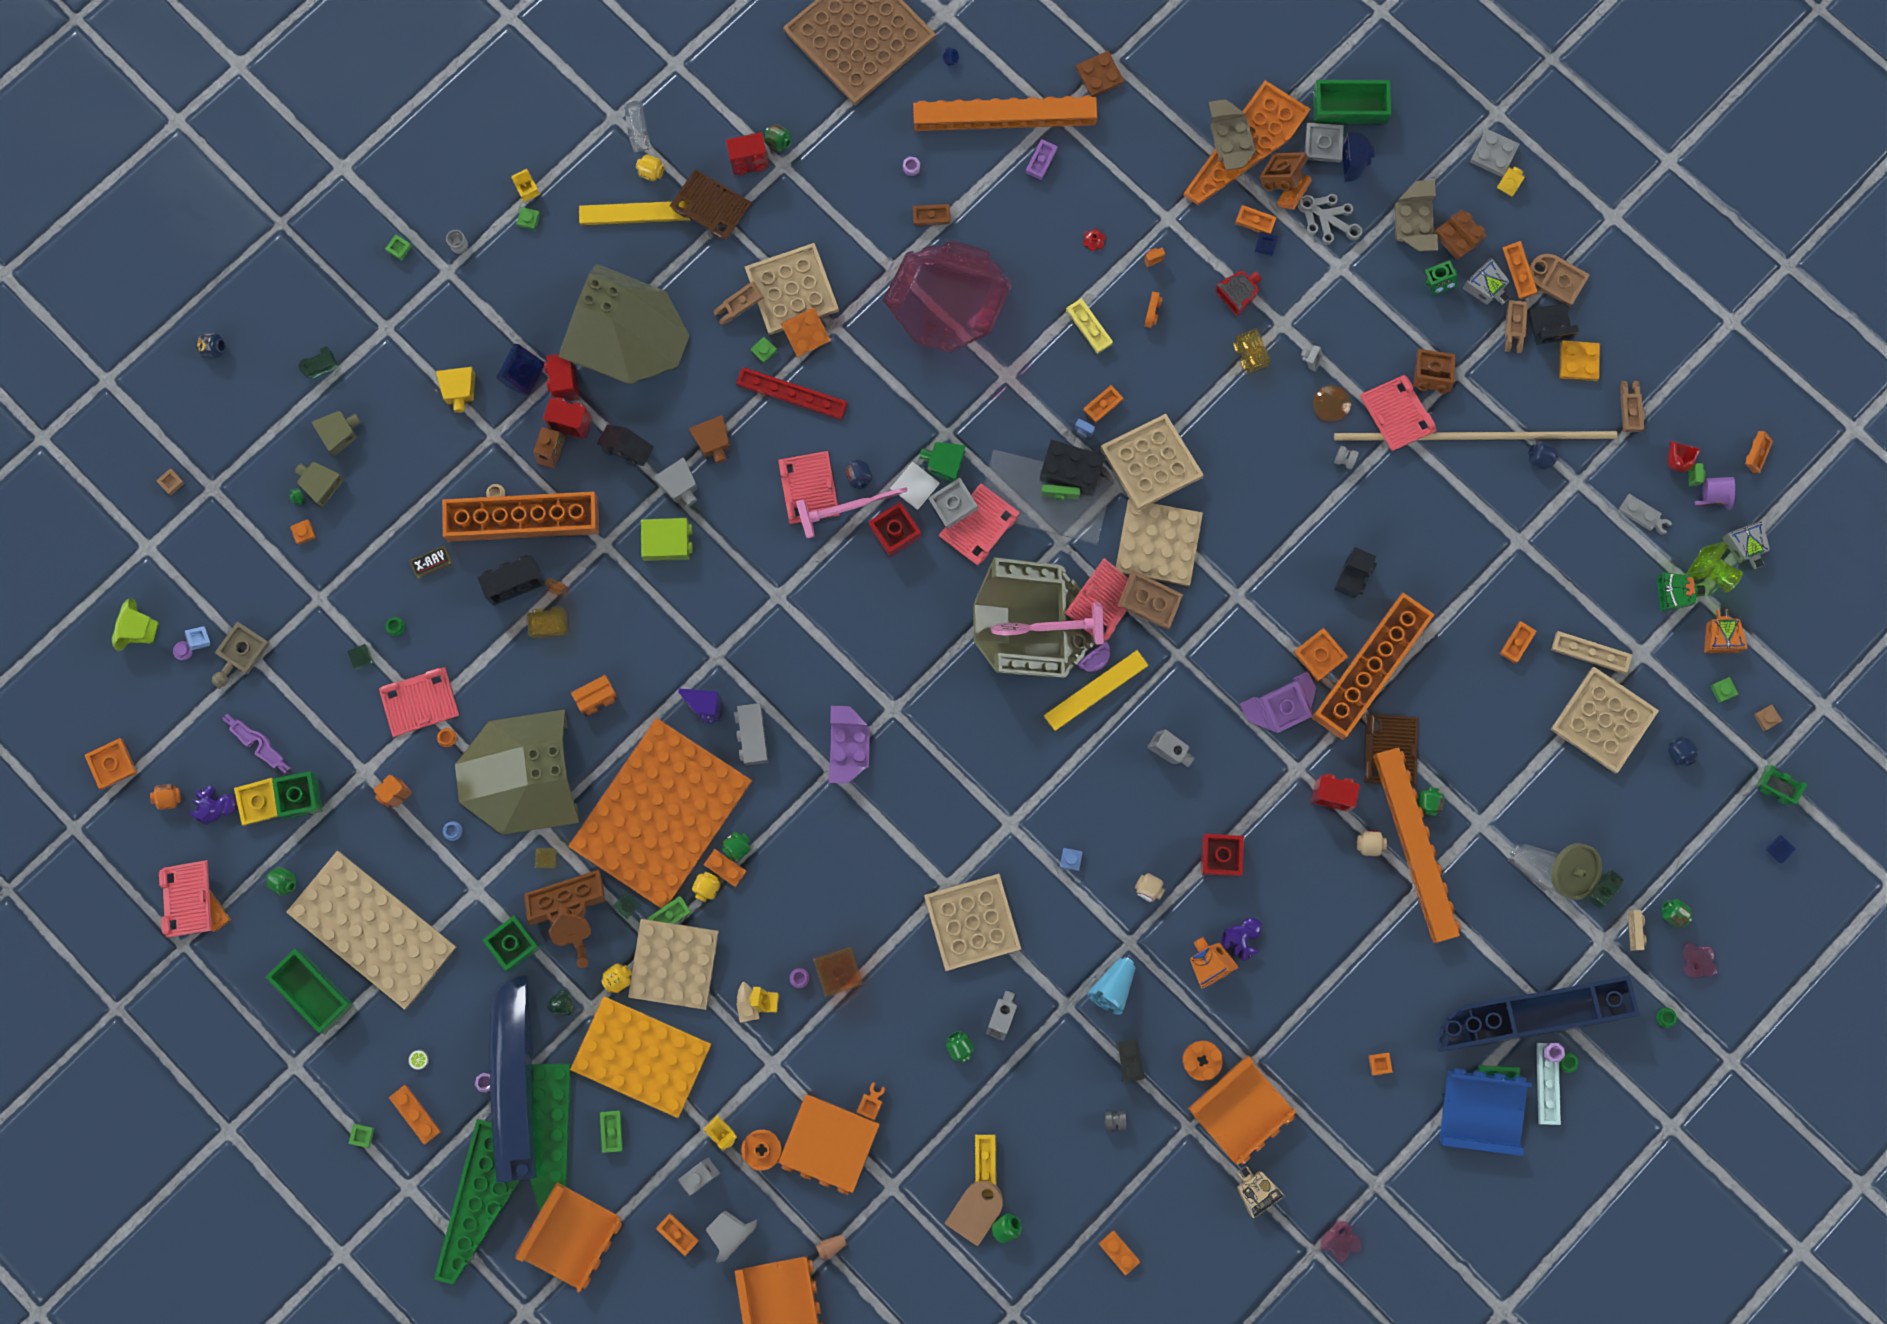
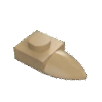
M742 982L737 995L740 1023L760 1019L759 1012L752 1008L749 1002V997L753 990L745 982Z

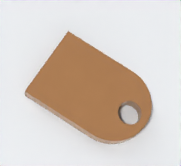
M1542 254L1536 257L1529 266L1536 288L1569 307L1572 306L1590 274L1553 254ZM1536 264L1542 265L1543 268H1544V271H1543V272H1538V271L1535 269V265H1536Z
M976 1181L966 1189L944 1224L978 1246L1002 1210L1003 1195L1000 1189L989 1181ZM991 1189L994 1196L986 1198L983 1195V1190Z

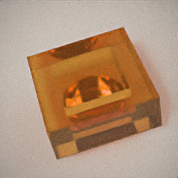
M547 578L545 585L549 588L548 591L557 596L560 593L566 595L568 587L565 584Z

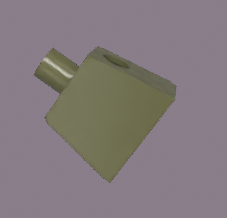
M337 411L311 423L328 451L333 456H336L357 438L353 428L362 422L356 413L346 419L341 411Z
M315 462L311 463L309 467L301 463L295 469V473L301 476L297 483L322 508L345 480L340 474Z

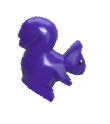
M210 785L208 788L200 789L196 792V797L199 800H193L192 802L198 808L196 811H189L188 814L193 819L208 825L210 822L218 820L222 814L225 816L233 814L238 807L236 798L233 795L224 794L215 801L211 799L215 788Z
M1254 917L1247 918L1242 921V925H1234L1229 929H1225L1222 934L1221 945L1225 950L1233 948V956H1238L1240 952V959L1243 961L1250 959L1254 954L1259 953V950L1249 947L1248 940L1259 938L1262 934L1261 922Z

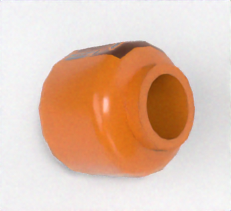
M174 784L155 786L154 792L150 793L151 804H155L158 810L176 808L178 803H181L180 789L176 788Z

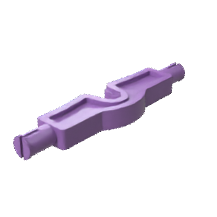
M229 714L222 718L230 726L229 730L246 747H250L256 741H259L255 755L266 761L273 768H279L286 775L289 773L288 771H291V768L283 762L285 758L272 748L269 739L265 735L252 731L242 721L238 719L235 721Z

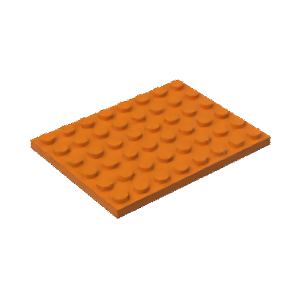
M656 718L568 847L658 907L663 908L674 899L752 783V780Z

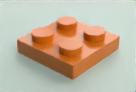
M814 307L781 323L797 357L831 341Z
M1324 628L1293 652L1317 681H1320L1348 658L1346 653Z
M122 738L85 754V758L100 790L137 774V770Z

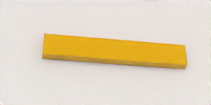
M684 201L679 203V206L683 209H686L689 205ZM671 202L579 206L580 226L690 221V218H684L674 212L670 207Z
M1136 650L1046 713L1044 718L1052 729L1057 731L1147 668V662Z

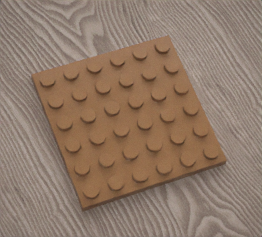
M815 0L783 27V31L855 106L936 38V34L903 0Z

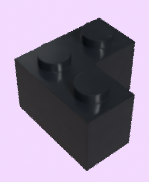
M608 424L597 442V445L602 447L604 453L610 456L614 454L618 457H624L626 459L625 462L634 467L636 465L644 466L654 448L653 445L628 428Z
M1354 547L1347 557L1334 590L1354 599L1359 594L1362 595L1366 587L1364 580L1366 577H1370L1377 565L1374 562L1376 556Z

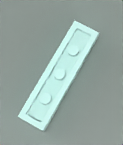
M1536 1043L1539 1124L1561 1125L1559 1062H1550L1544 1057V1048L1548 1043Z

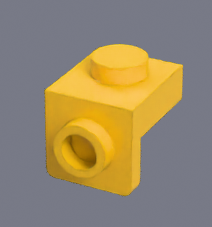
M1515 166L1513 169L1509 167L1497 188L1513 197L1525 178L1522 175L1524 171Z
M528 169L511 176L523 202L540 195Z
M753 987L749 997L750 1006L758 1012L776 1013L780 995L775 992H766L761 987Z
M718 1115L703 1128L704 1132L718 1144L722 1151L731 1147L737 1138L735 1132Z

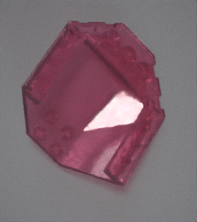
M948 241L943 246L937 247L933 245L922 248L920 252H907L883 298V302L915 343L951 353L992 333L1012 287V282L1004 277L1002 269L996 262L994 263L990 259L991 255L987 250L956 241Z

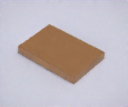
M1133 570L1130 573L1117 606L1165 629H1170L1183 594Z

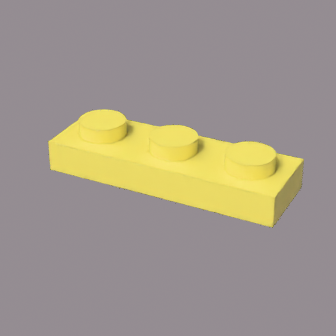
M1082 298L1066 308L1069 316L1097 354L1113 345V341Z

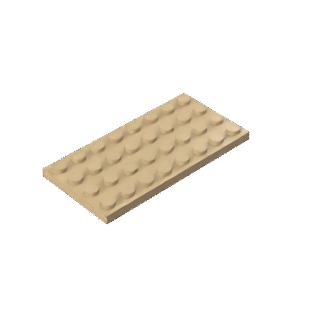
M336 851L286 912L405 1010L408 1009L457 949L452 942L340 851Z

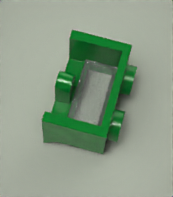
M1767 765L1756 786L1761 788L1760 792L1769 797L1774 795L1778 797L1777 801L1779 803L1789 806V804L1796 805L1807 783L1797 782L1791 779V775L1780 773L1775 770V766Z

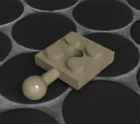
M236 622L215 651V654L228 662L221 672H217L212 676V683L216 687L225 686L228 682L227 675L234 666L249 674L270 643L241 623ZM246 643V651L239 653V645Z

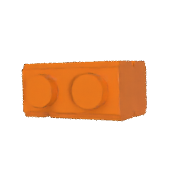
M606 675L571 692L580 712L588 716L598 711L597 708L602 705L606 707L615 702L614 699L618 697Z
M388 775L383 780V783L374 788V792L377 794L375 798L387 807L391 805L397 808L403 802V799L406 800L412 794L405 783L393 775Z

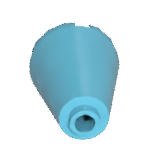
M1126 957L1123 959L1119 958L1089 990L1087 995H1091L1090 1000L1106 1011L1111 1008L1114 1010V1014L1121 1015L1126 1005L1136 969L1133 965L1134 962Z

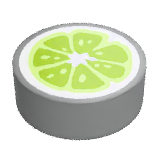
M415 1050L409 1055L408 1063L411 1068L422 1070L429 1064V1055L424 1050Z

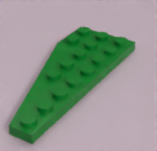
M532 1064L534 1133H536L534 1141L537 1178L530 1179L539 1212L557 1182L567 1187L571 1064Z
M482 1119L476 1120L434 1280L452 1285L457 1282L521 1181L496 1182L492 1122Z

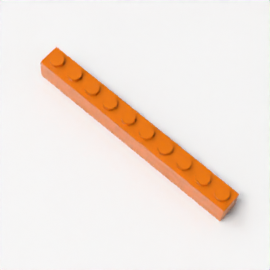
M1089 95L1076 98L1065 96L1063 98L1046 97L1045 99L1029 97L1027 99L1010 98L1008 100L993 98L991 100L974 99L972 101L958 99L951 102L944 100L936 102L918 101L913 103L914 131L1096 125L1097 102L1096 97Z
M1399 747L1377 753L1373 758L1432 942L1437 943L1458 937L1461 931L1460 925L1454 919V906L1448 900V888L1446 883L1442 882L1440 876L1442 875V869L1440 864L1436 863L1434 857L1436 856L1434 846L1430 845L1428 839L1430 832L1428 827L1424 826L1422 820L1424 814L1416 802L1418 795L1416 790L1412 789L1410 771L1405 768V755L1403 751L1400 752Z

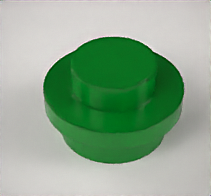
M299 488L291 489V494L288 495L294 505L302 506V503L306 501Z
M392 617L386 622L385 628L390 635L399 636L405 630V623L399 617Z
M1662 1008L1657 1012L1656 1019L1660 1026L1670 1028L1675 1025L1677 1015L1671 1008Z
M1565 1053L1564 1058L1559 1062V1068L1566 1073L1574 1072L1578 1067V1059L1572 1053Z

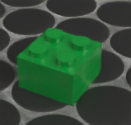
M309 771L272 779L277 817L286 820L323 812L317 774Z
M515 915L482 940L507 972L514 970L542 948L520 918Z

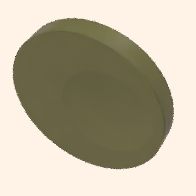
M1574 843L1559 853L1552 868V883L1558 894L1571 900H1580L1594 891L1602 875V860L1597 850L1583 843Z

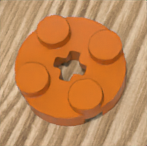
M1208 1041L1192 1043L1185 1049L1182 1057L1187 1074L1199 1081L1213 1079L1218 1075L1223 1064L1221 1051L1216 1045ZM1205 1055L1208 1063L1200 1066L1197 1058Z
M760 1129L753 1131L746 1137L742 1143L741 1153L747 1165L755 1170L762 1171L770 1169L777 1164L781 1157L782 1146L776 1134L769 1130ZM760 1144H764V1147L767 1148L764 1156H760V1152H756V1148H759Z

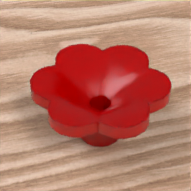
M1098 229L1087 231L1084 234L1083 245L1088 247L1090 251L1102 249L1106 237Z

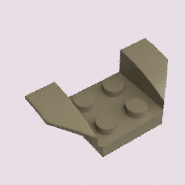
M1227 100L1208 102L1212 115L1210 129L1219 162H1224L1226 170L1243 168L1256 152L1245 113Z
M1435 180L1416 181L1399 198L1394 206L1396 241L1406 242L1419 252L1438 251V236L1433 234V200L1436 196Z

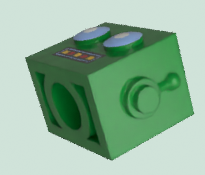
M1450 260L1425 270V283L1430 288L1433 296L1458 286L1457 271L1453 268Z

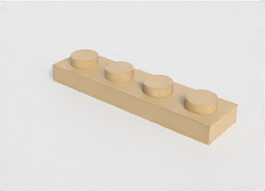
M1560 631L1556 632L1551 651L1623 674L1628 672L1632 654Z

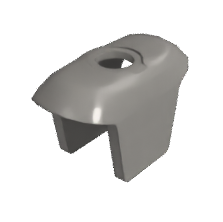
M724 1211L707 1227V1233L719 1249L716 1263L726 1261L739 1245L748 1238L756 1229L757 1219L744 1224L729 1212Z

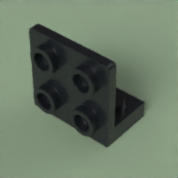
M1565 303L1529 310L1536 345L1571 340L1579 332L1578 325L1571 326Z

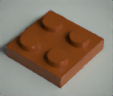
M1109 51L1083 61L1075 67L1091 97L1099 96L1124 84V79Z

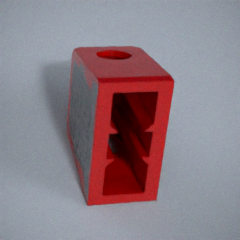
M1239 271L1216 285L1215 292L1238 317L1257 296L1259 288L1256 284L1262 281V278L1257 272L1252 273L1248 277L1244 271Z

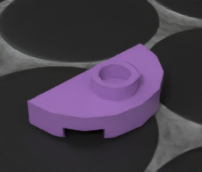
M1107 641L1082 658L1077 666L1087 672H1096L1102 669L1110 657V647Z

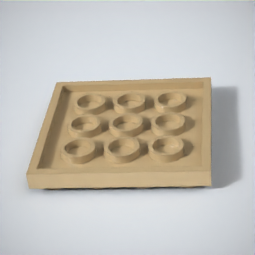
M815 243L745 266L749 281H754L764 296L757 303L769 335L784 331L781 323L813 307L819 318L839 312Z
M1166 414L1100 446V450L1105 455L1106 460L1137 511L1202 479L1204 476Z
M1128 499L1116 568L1124 575L1130 576L1131 571L1134 570L1155 581L1190 587L1203 513L1153 503L1137 511L1131 499Z
M1592 667L1550 730L1617 774L1659 710L1597 668Z
M1000 874L924 895L945 971L1021 950Z
M641 919L628 997L706 1010L719 931Z

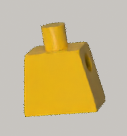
M465 367L436 371L444 401L449 405L453 404L454 412H465V403L474 400L476 373L473 368Z

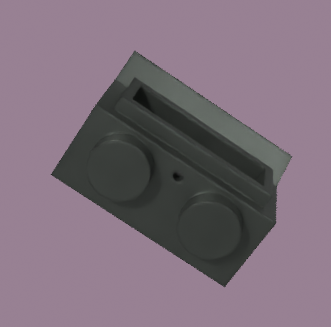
M1138 1039L1117 1042L1116 1047L1118 1046L1123 1075L1122 1082L1144 1079Z

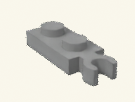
M1631 494L1626 496L1618 509V512L1650 531L1655 527L1656 531L1661 535L1667 533L1662 528V525L1669 527L1672 524L1667 519H1660L1662 513Z

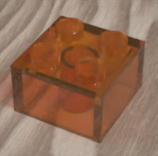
M851 946L813 959L826 998L864 985Z

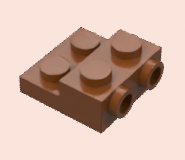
M1274 153L1259 177L1263 188L1267 191H1273V189L1288 191L1289 189L1296 188L1303 177L1301 169L1308 160L1307 153Z
M1463 209L1450 217L1446 223L1433 232V234H1437L1440 243L1457 261L1480 245L1487 237L1485 229L1482 226H1478L1473 221L1472 215L1464 212Z
M1418 349L1413 387H1418L1421 391L1428 389L1437 390L1440 394L1451 392L1454 385L1455 354Z

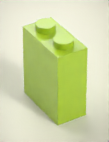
M687 518L641 520V557L643 560L689 559V554L693 553L692 542H689V535H692V524H689Z

